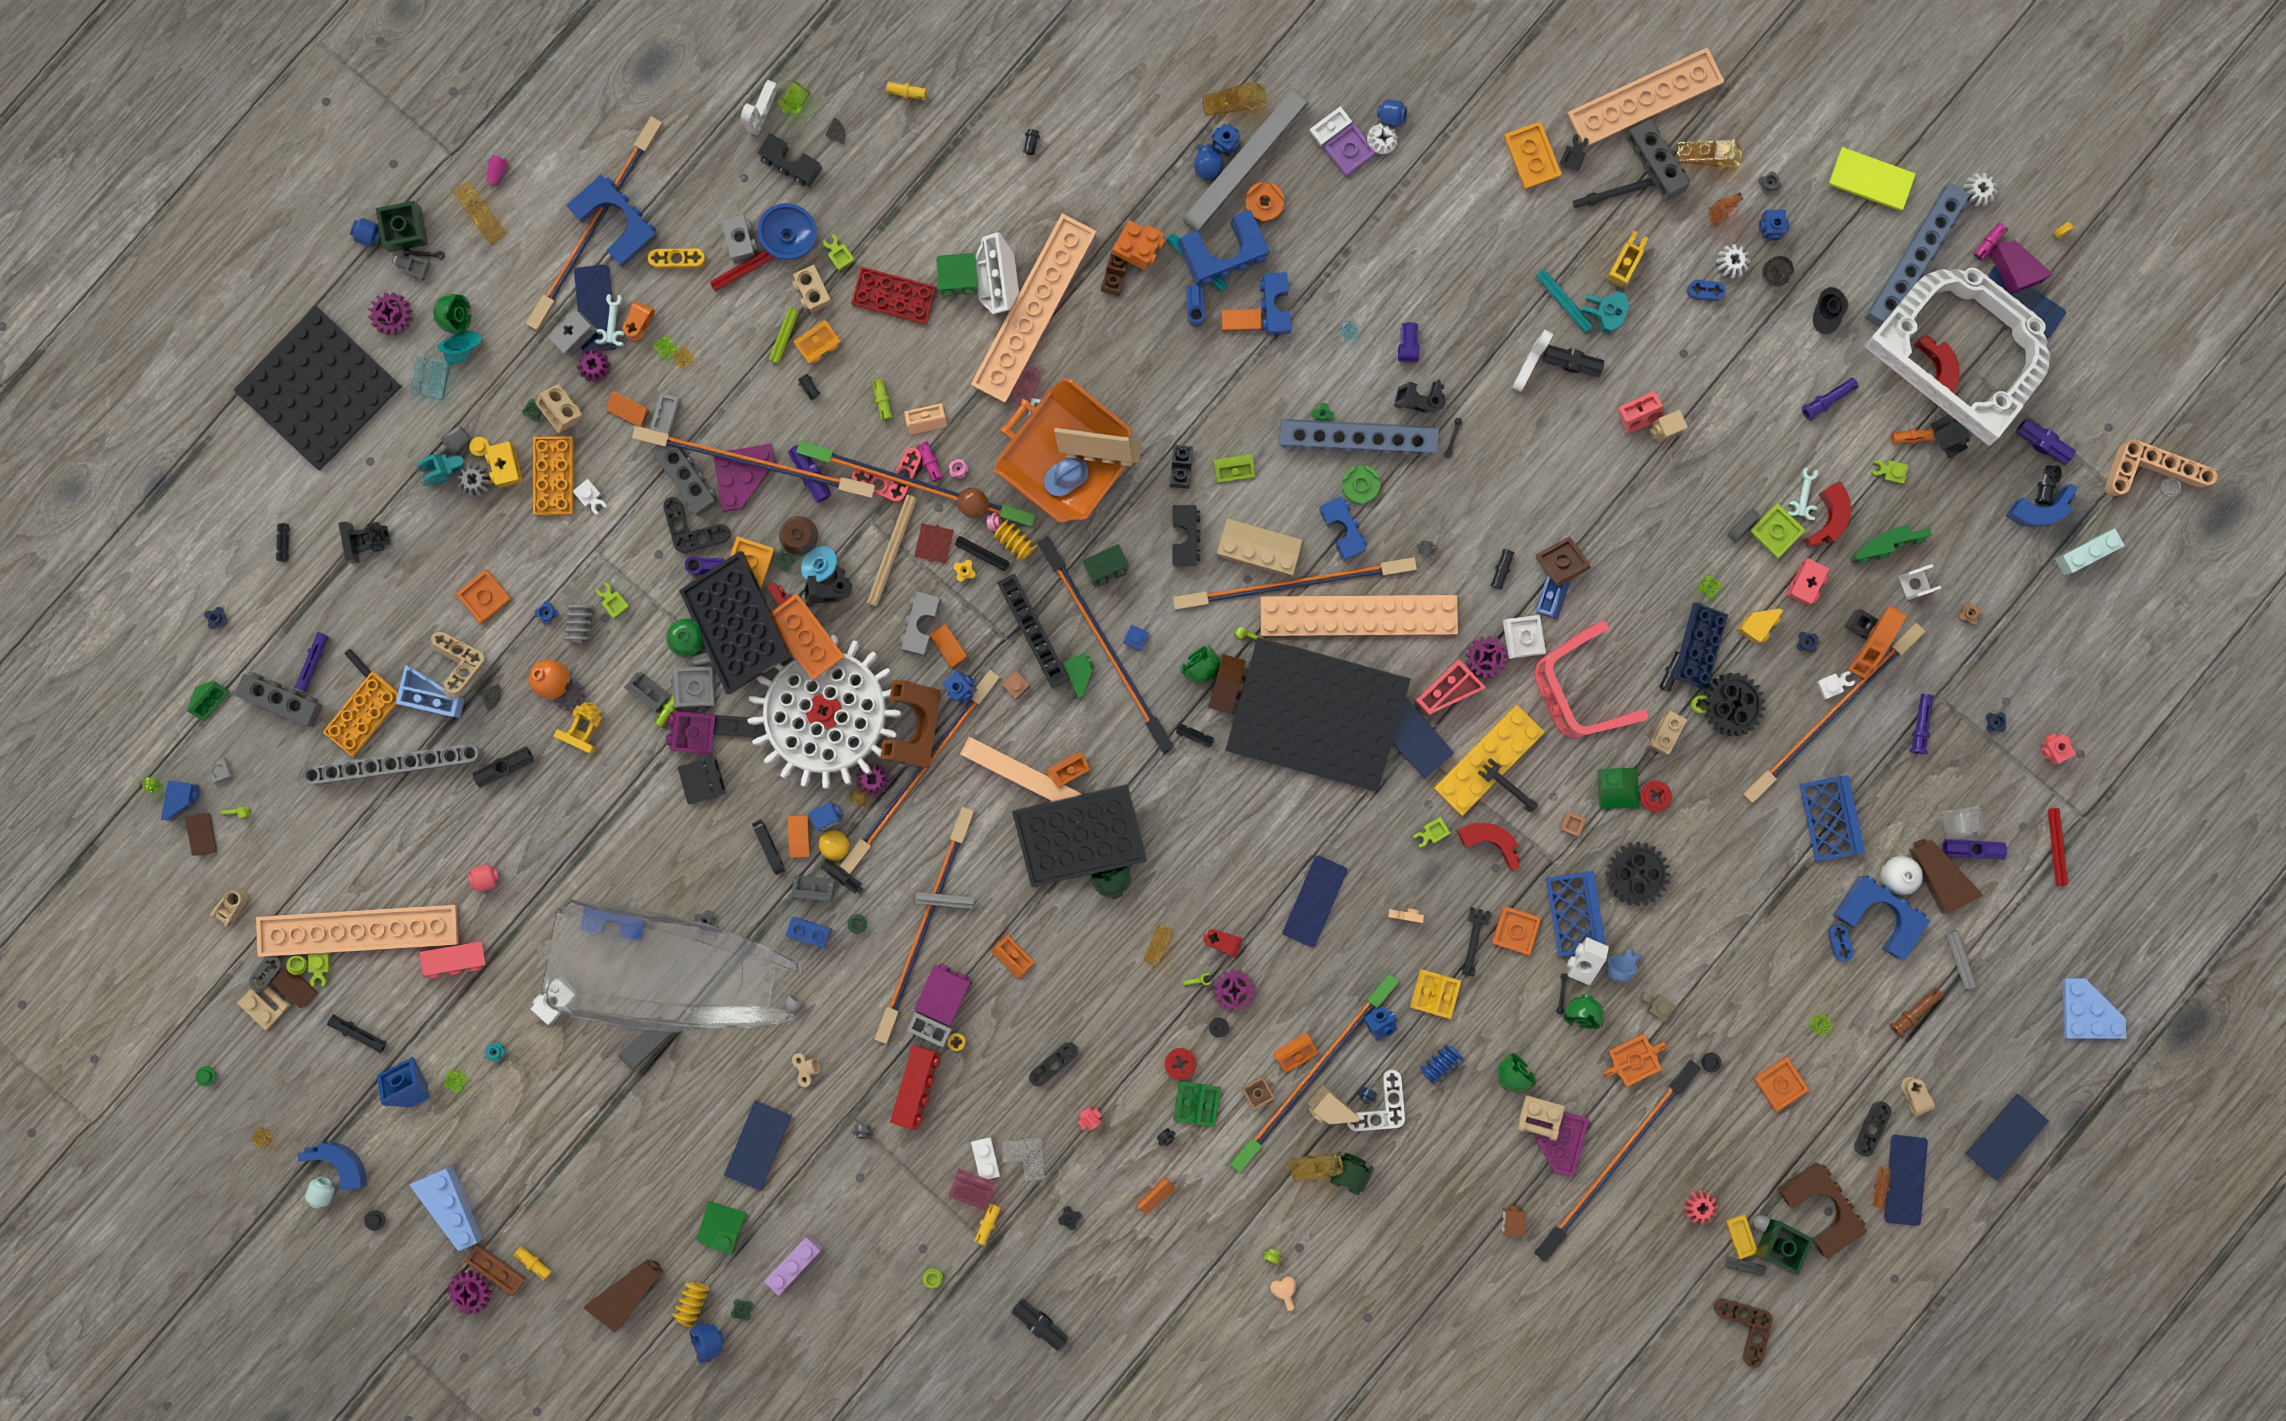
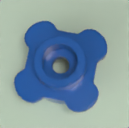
M549 601L543 602V605L535 610V616L542 619V623L545 625H549L551 620L559 615L558 610L554 609Z

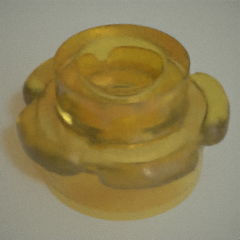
M857 788L850 792V800L853 804L861 806L867 803L868 796L865 792H861Z
M257 1128L251 1135L252 1142L259 1148L269 1145L272 1138L270 1131L264 1128Z

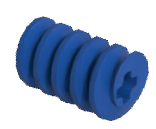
M1444 1044L1445 1052L1440 1049L1438 1050L1440 1057L1432 1055L1434 1062L1427 1060L1428 1068L1420 1066L1422 1074L1434 1087H1436L1433 1082L1434 1080L1439 1083L1442 1082L1439 1077L1440 1075L1447 1077L1445 1070L1453 1072L1452 1064L1457 1067L1459 1066L1457 1059L1465 1061L1453 1046Z

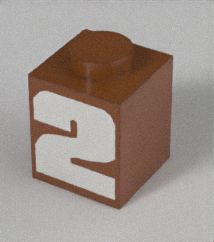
M1509 1205V1208H1503L1501 1232L1504 1235L1524 1237L1526 1212L1521 1209V1206Z

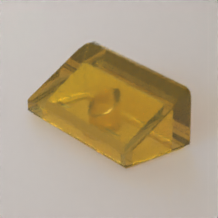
M1161 924L1157 926L1144 955V961L1154 966L1158 965L1172 934V929Z

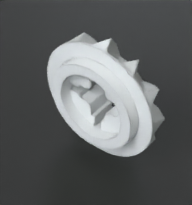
M1379 123L1368 132V144L1373 151L1379 154L1392 152L1398 144V136L1395 134V129H1391L1388 125ZM1381 134H1383L1384 137L1388 138L1386 139L1385 143L1382 139H1379Z

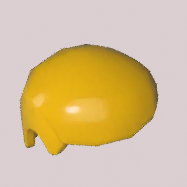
M827 831L819 839V850L826 859L840 861L849 854L850 842L841 831Z

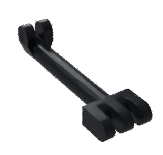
M1489 758L1488 763L1493 767L1490 768L1485 764L1483 768L1488 772L1487 775L1481 770L1478 772V775L1487 782H1490L1493 778L1525 804L1523 807L1530 813L1534 811L1538 803L1532 798L1527 797L1498 773L1501 766Z
M1470 908L1468 921L1474 923L1465 966L1462 969L1463 975L1472 977L1475 975V969L1472 967L1481 924L1488 925L1490 911L1486 910L1485 917L1482 918V909H1478L1477 916H1474L1475 908Z

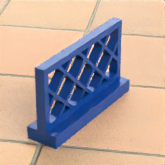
M1849 775L1799 784L1815 861L1865 853ZM1836 781L1838 790L1834 795L1824 790L1829 782ZM1814 786L1820 791L1814 799H1811L1806 795L1805 787ZM1821 792L1831 797L1826 807L1816 802ZM1833 800L1841 804L1842 809L1838 815L1828 810ZM1814 803L1824 809L1818 819L1810 814V809ZM1826 811L1836 817L1830 827L1820 821ZM1838 819L1844 822L1846 826L1842 834L1832 829ZM1818 823L1828 829L1822 838L1814 834V828ZM1830 831L1840 836L1834 846L1824 841ZM1842 838L1849 842L1851 851L1841 852L1836 848ZM1822 842L1832 848L1828 855L1819 857L1818 848Z
M1594 871L1546 878L1559 957L1574 955L1576 951L1574 949L1585 934L1593 940L1606 945ZM1582 877L1583 886L1578 892L1569 884L1573 878ZM1564 879H1570L1568 883L1563 881ZM1559 880L1565 884L1560 894L1552 890L1551 881ZM1567 887L1577 893L1571 903L1561 897ZM1583 889L1585 891V896L1581 894ZM1553 894L1557 896L1555 900L1553 899ZM1579 895L1586 899L1587 903L1582 911L1573 905V902ZM1559 898L1569 904L1562 914L1555 909L1554 905ZM1570 907L1580 912L1574 922L1564 916ZM1586 909H1588V915L1584 913ZM1556 913L1560 915V918L1558 920L1556 918ZM1582 915L1590 921V925L1586 930L1576 925V922ZM1562 917L1572 924L1566 933L1558 929V923ZM1574 926L1583 932L1577 942L1568 936V933ZM1590 928H1591V933H1592V935H1590L1589 933H1587ZM1559 932H1560L1562 935H1564L1561 940H1560ZM1565 937L1575 943L1571 951L1562 952L1561 943Z

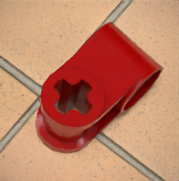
M1215 929L1207 930L1203 936L1206 945L1233 957H1237L1243 941L1240 937ZM1215 932V937H1217L1218 940L1213 941L1211 944V940L1208 938V936L1213 935V933Z

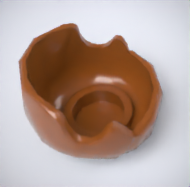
M968 487L962 490L957 497L959 510L968 518H978L984 515L988 509V498L978 488Z

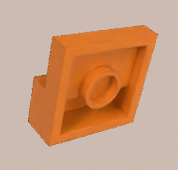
M1128 220L1112 248L1111 254L1146 271L1149 264H1154L1157 258V250H1162L1166 242L1163 239L1165 233L1149 225L1144 228Z

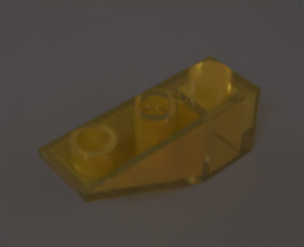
M1256 81L1202 96L1205 115L1246 111L1267 105L1265 87Z
M1737 140L1678 142L1677 159L1679 163L1719 167L1740 166L1742 147Z

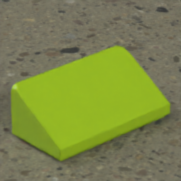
M1252 454L1213 460L1217 483L1256 477Z

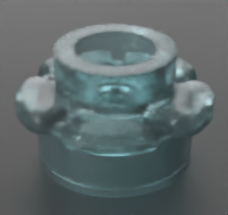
M1348 321L1342 323L1339 329L1340 336L1344 337L1347 341L1356 338L1358 335L1357 325L1354 322Z

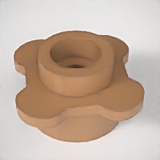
M1965 602L1959 613V619L1974 625L1978 622L1977 617L1981 614L1982 609L1979 606L1971 605L1970 602Z

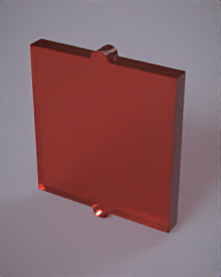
M922 523L914 557L927 559L929 562L947 563L954 530L942 528L939 525L933 526Z

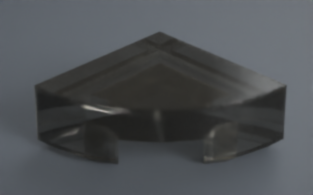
M834 118L826 133V137L844 145L846 140L844 127L839 120Z
M498 684L480 692L488 711L494 709L500 701L501 687Z

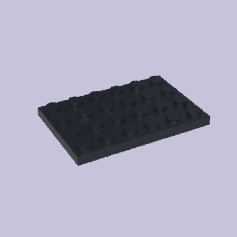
M737 552L679 590L692 620L700 629L701 640L726 694H732L792 656L744 552Z
M1128 784L1012 811L1031 887L1147 862Z

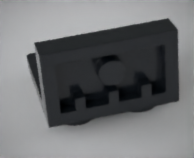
M710 755L704 757L705 759L678 767L688 804L727 794L716 756Z

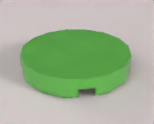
M1358 465L1346 471L1342 478L1341 487L1343 494L1349 501L1355 504H1366L1376 498L1380 491L1381 483L1379 475L1373 468L1367 465Z

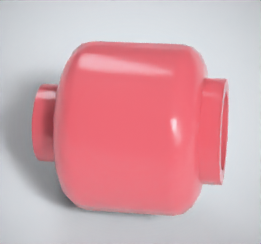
M489 864L474 867L471 869L470 874H468L472 890L475 889L479 893L494 889L496 887L495 881L499 880L497 870L492 869Z

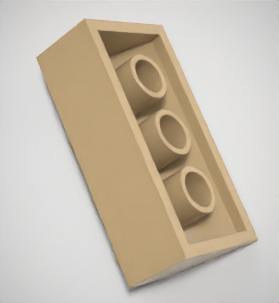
M1060 428L1054 429L1058 451L1066 453L1065 457L1077 459V455L1084 456L1083 460L1095 461L1096 458H1102V462L1114 464V460L1121 461L1120 465L1132 466V463H1139L1142 439Z
M1227 518L1216 556L1292 578L1302 540Z
M1323 1084L1308 1101L1310 1112L1322 1124L1324 1121L1328 1124L1358 1122L1360 1120L1359 1116Z

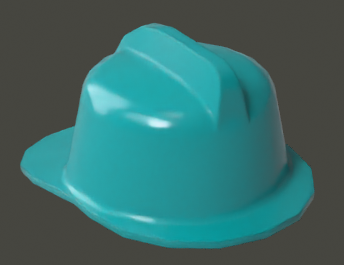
M465 331L439 342L437 349L443 352L448 365L462 363L470 358L471 349L481 343L482 335L476 331Z

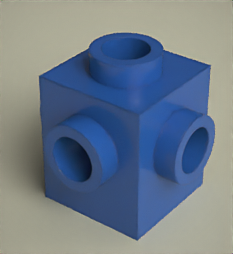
M1223 124L1221 128L1217 127L1212 134V146L1220 154L1229 156L1232 151L1235 152L1241 143L1239 141V131L1232 125L1227 126Z
M1786 209L1766 210L1761 215L1759 231L1762 232V238H1768L1771 241L1779 240L1789 230Z
M957 670L942 683L949 691L947 695L954 702H968L977 691L974 686V680L969 675H965Z
M1385 1006L1373 1010L1371 1014L1364 1017L1367 1028L1377 1042L1384 1037L1391 1036L1397 1030L1395 1024L1397 1018L1392 1011L1388 1012Z

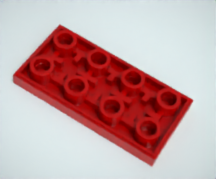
M861 267L851 305L927 325L937 287Z

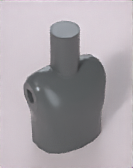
M457 425L441 437L444 445L435 453L444 455L450 451L452 454H458L471 442L472 438L460 425Z

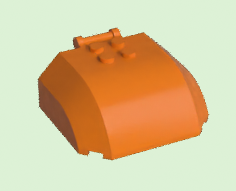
M1063 378L1045 394L1036 408L1025 399L1020 402L1021 406L1008 423L1000 429L1011 441L999 455L993 469V473L1059 523L1087 519L1126 466L1120 465L1121 461L1114 460V464L1102 462V458L1089 461L1083 460L1084 456L1077 455L1088 467L1086 481L1064 496L1050 494L1044 485L1046 472L1067 458L1065 457L1066 453L1058 451L1054 429L1060 428L1128 438L1132 436L1131 428L1075 381L1070 378ZM1027 410L1030 411L1031 414L1017 433H1013L1012 429Z

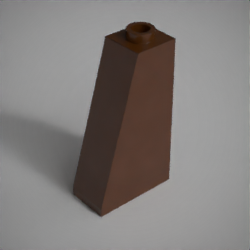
M1921 839L1913 843L1914 847L1910 848L1909 851L1913 859L1922 868L1923 879L1941 913L1948 914L1983 896L1978 888L1933 840L1925 841V839Z
M647 1259L585 1305L584 1309L616 1333L662 1274L661 1265L654 1260L650 1261Z

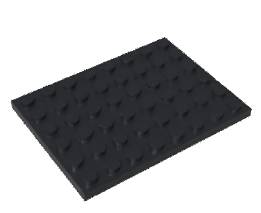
M1257 636L1225 751L1378 792L1411 678Z

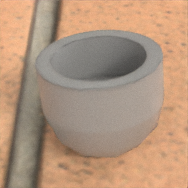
M790 994L786 999L785 1005L789 1011H797L803 1004V1001L799 997Z
M1764 1215L1757 1216L1754 1219L1755 1228L1764 1233L1769 1225L1770 1218Z

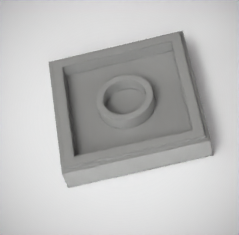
M713 667L672 668L674 708L715 706Z

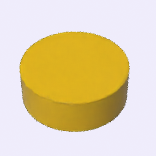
M2067 222L2056 229L2053 234L2058 240L2075 228L2071 222Z

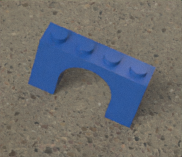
M601 174L566 206L581 223H584L598 209L605 206H615L625 212L627 217L626 231L607 249L608 253L623 268L657 237L654 233L656 229L649 221L645 223L640 218L643 214L637 207L631 208L627 203L629 201L627 196L622 191L618 193L614 189L616 184L609 177L605 179Z
M1251 210L1233 216L1230 222L1240 246L1239 254L1232 259L1221 260L1213 257L1207 251L1198 231L1180 237L1178 247L1196 285H1208L1215 278H1226L1235 270L1240 272L1247 269L1253 263L1258 265L1267 260L1266 258L1270 250Z
M1868 875L1858 876L1833 913V916L1846 925L1855 927L1870 905L1876 902L1885 903L1893 910L1896 925L1882 949L1896 959L1905 961L1930 923V920L1925 918L1926 914L1921 910H1914L1909 907L1910 903L1905 899L1894 897L1892 895L1893 891L1883 886L1881 888L1878 886L1874 878Z

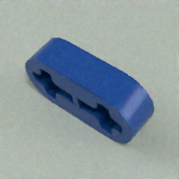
M1694 280L1687 287L1688 296L1697 300L1718 301L1726 292L1724 285L1715 281ZM1698 285V289H1703L1704 291H1699L1695 294V290H1692V288ZM1717 287V291H1720V293L1714 296V292H1709L1708 290H1713Z
M1840 924L1832 925L1828 930V937L1834 957L1843 962L1851 960L1853 948L1847 928ZM1836 928L1842 930V934H1840L1841 941H1839L1838 936H1834V933L1837 931ZM1841 944L1843 949L1848 951V953L1845 954V958L1839 955V952L1842 951Z

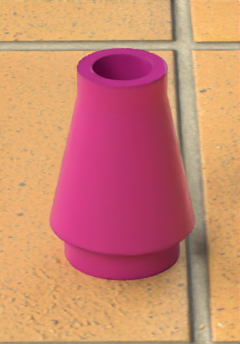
M492 155L488 162L486 182L498 186L502 175L508 167L506 165L508 160Z

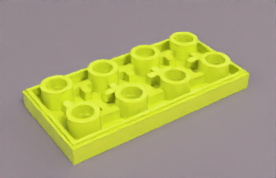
M1842 147L1828 185L1902 211L1916 173Z

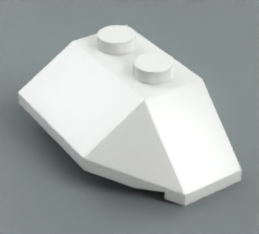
M997 232L982 237L981 245L975 257L978 298L992 314L1010 310L1019 294L1014 254L1001 233Z

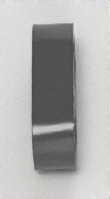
M1752 508L1728 532L1727 536L1731 540L1736 541L1760 515Z
M266 957L251 975L249 985L253 991H264L277 976L281 969V963L277 957ZM273 962H275L276 969L271 968L269 972L266 973L268 969L267 963L272 964ZM262 976H265L262 980L263 985L255 986L254 980H259Z

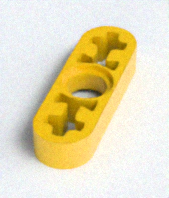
M696 248L654 249L648 254V262L656 269L701 268L706 262V257L700 249ZM659 254L661 258H667L669 263L666 264L667 262L665 259L659 260L658 263H656L653 260V258H656V255ZM674 254L682 255L680 263L675 264L672 262ZM685 254L689 258H694L695 254H698L701 259H698L697 263H695L693 259H686Z

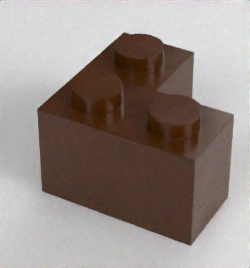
M1223 654L1208 708L1231 714L1233 706H1238L1240 696L1237 695V692H1242L1244 681L1241 680H1245L1248 670L1244 668L1246 660Z

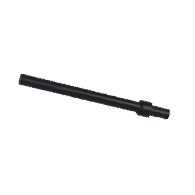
M1666 174L1667 177L1673 178L1671 174ZM1649 178L1598 194L1595 192L1587 194L1584 198L1572 201L1574 208L1585 205L1591 206L1598 204V201L1655 184Z

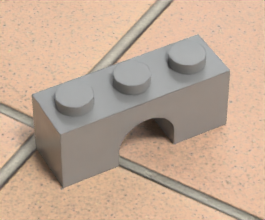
M917 592L916 596H912L910 601V607H912L911 615L907 614L904 626H907L906 633H902L899 645H902V650L926 656L931 637L920 633L918 624L924 617H937L941 603L939 597Z

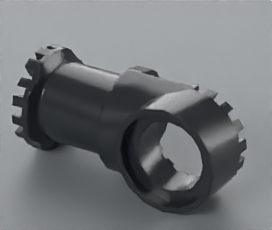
M2047 465L2046 469L2043 470L2045 471L2043 472V481L2037 483L2039 489L2035 503L2042 504L2043 502V505L2053 504V488L2056 487V483L2060 482L2062 477L2059 465Z

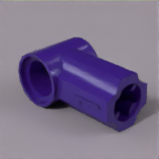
M1414 322L1401 323L1398 362H1418V324Z
M692 556L685 561V569L693 576L704 575L724 562L725 558H698ZM694 561L699 562V569L691 571L690 564Z

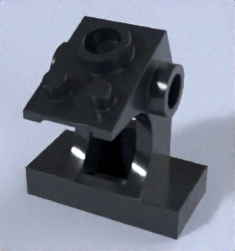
M1439 379L1432 382L1428 396L1420 395L1416 391L1417 384L1413 382H1408L1398 387L1394 402L1395 407H1406L1423 413L1444 409L1445 395L1442 394L1444 384H1441Z
M1949 414L1930 424L1934 431V436L1948 458L1968 448L1966 443L1970 441L1969 437L1971 436L1969 430L1955 418L1952 419Z
M347 521L338 523L346 562L351 564L358 563V552L368 550L379 552L385 550V546L391 545L387 526L380 525L379 522L366 524V529L356 531L353 530V525ZM364 535L370 536V544L364 545Z
M837 565L834 571L835 583L827 586L820 584L816 580V575L808 576L804 586L805 604L807 607H813L815 603H836L849 597L852 591V584L848 578H845V570H841L839 565Z

